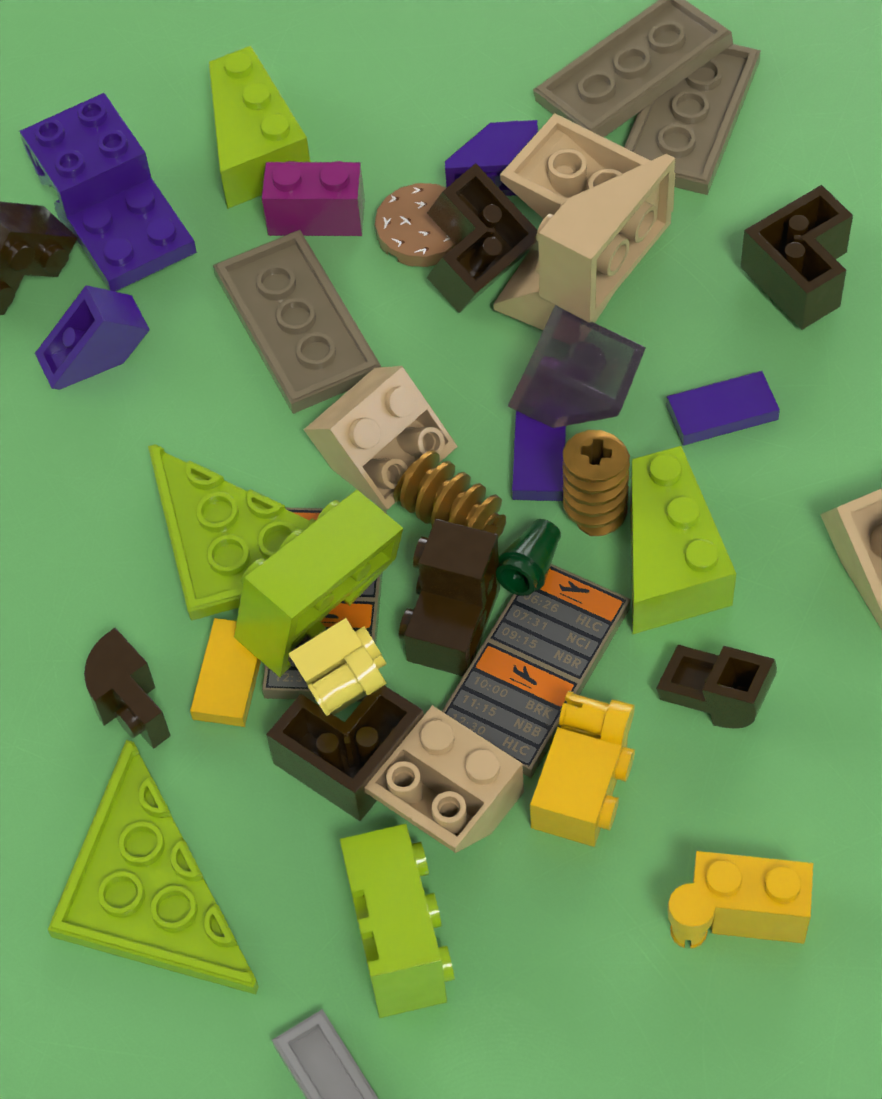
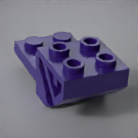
M105 93L99 94L19 131L25 151L41 184L48 185L49 187L53 186L58 194L59 200L54 203V209L60 221L78 237L77 241L110 291H117L197 253L194 239L153 181L145 151Z

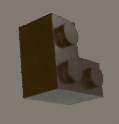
M476 163L442 191L427 212L432 220L456 244L455 247L440 259L427 276V279L460 313L525 256L537 242V229Z
M823 185L818 186L744 230L740 267L801 330L841 306L846 269L836 259L847 253L853 214Z
M0 201V315H5L8 307L13 302L15 293L24 275L58 277L78 239L70 229L44 206Z
M435 519L429 537H420L415 549L413 567L419 569L416 594L419 595L415 608H407L403 614L399 628V639L405 641L408 662L464 676L476 657L500 592V583L496 577V570L499 567L498 534Z
M385 685L367 695L345 722L333 714L326 716L318 704L300 694L266 736L273 763L358 821H361L377 802L376 799L365 793L364 787L424 714L421 708Z

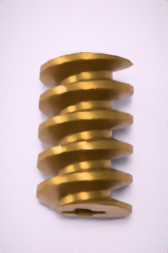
M586 430L577 433L567 441L563 449V509L568 518L575 522L579 529L589 536H604L616 531L624 523L628 513L630 455L621 440L615 435L602 430Z
M429 450L420 456L418 460L407 468L399 479L393 495L395 502L400 501L401 506L410 513L416 512L417 518L425 524H431L433 527L435 519H440L498 534V538L503 533L506 525V516L498 514L502 505V499L494 494L483 501L486 495V487L478 483L468 489L471 477L465 472L458 473L453 477L455 465L450 461H445L438 466L440 455L436 451Z

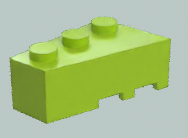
M251 45L209 61L220 174L227 209L262 195L266 162H310L308 141L305 133Z
M682 446L632 459L630 487L632 635L733 606L737 573Z
M357 489L341 502L338 500L330 502L321 511L317 521L304 531L302 529L293 531L284 540L280 550L267 560L264 558L256 560L245 571L241 579L243 587L234 638L278 677H281L292 666L288 661V653L307 635L312 639L327 630L321 623L323 618L342 601H345L350 606L396 559L404 528Z
M407 824L341 838L343 858L379 1018L447 1003L445 982L455 980L448 947L447 945L438 947L434 928L442 927L435 894H424L420 878L421 876L429 875L422 841L411 843Z

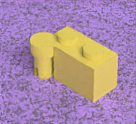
M346 618L288 653L326 716L339 713L364 696L370 695L387 684L378 670L387 663L365 626L354 631Z

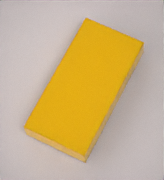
M214 618L190 709L193 720L245 727L261 661L234 638L237 621Z

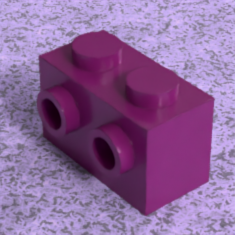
M266 162L262 203L268 236H285L298 230L302 232L303 236H362L365 196L361 162Z

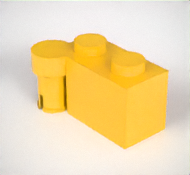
M568 691L565 697L567 703L563 702L559 718V726L561 728L557 727L530 803L531 828L595 847L601 828L610 831L616 816L619 798L612 796L617 779L626 782L632 768L635 750L627 748V742L635 706L612 699L609 704Z
M696 851L693 883L677 887L672 892L668 902V919L671 923L670 932L672 939L683 948H685V940H691L690 949L696 948L706 940L708 928L711 926L712 934L804 944L811 918L813 863Z

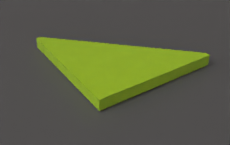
M156 444L148 446L191 621L239 608L243 587L241 579L248 567L260 558L267 560L280 550L284 540L296 529L304 531L317 520L313 518L308 520L288 511L285 505L251 489L246 491L225 481L222 475L190 460L185 462L166 453L164 448Z
M126 740L48 927L50 936L256 995L259 986L252 970L246 962L229 925L211 894L135 743Z

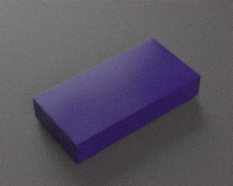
M763 371L667 396L666 403L683 446L779 420L780 413L778 404Z
M516 406L512 500L563 501V449L566 444V407Z

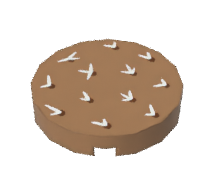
M416 183L401 187L384 199L377 209L375 230L380 247L387 255L389 252L398 258V262L407 266L429 267L437 265L440 259L456 246L427 214L446 187L438 184Z

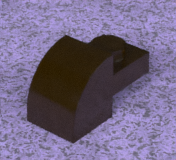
M113 628L94 645L88 655L84 671L87 690L96 713L104 726L114 718H117L121 726L132 738L141 734L154 749L171 735L162 710L147 695L156 688L148 663L116 628Z
M677 645L656 689L660 700L709 713L714 726L744 728L754 722L776 676L777 666L773 658L723 646L720 654L715 655Z

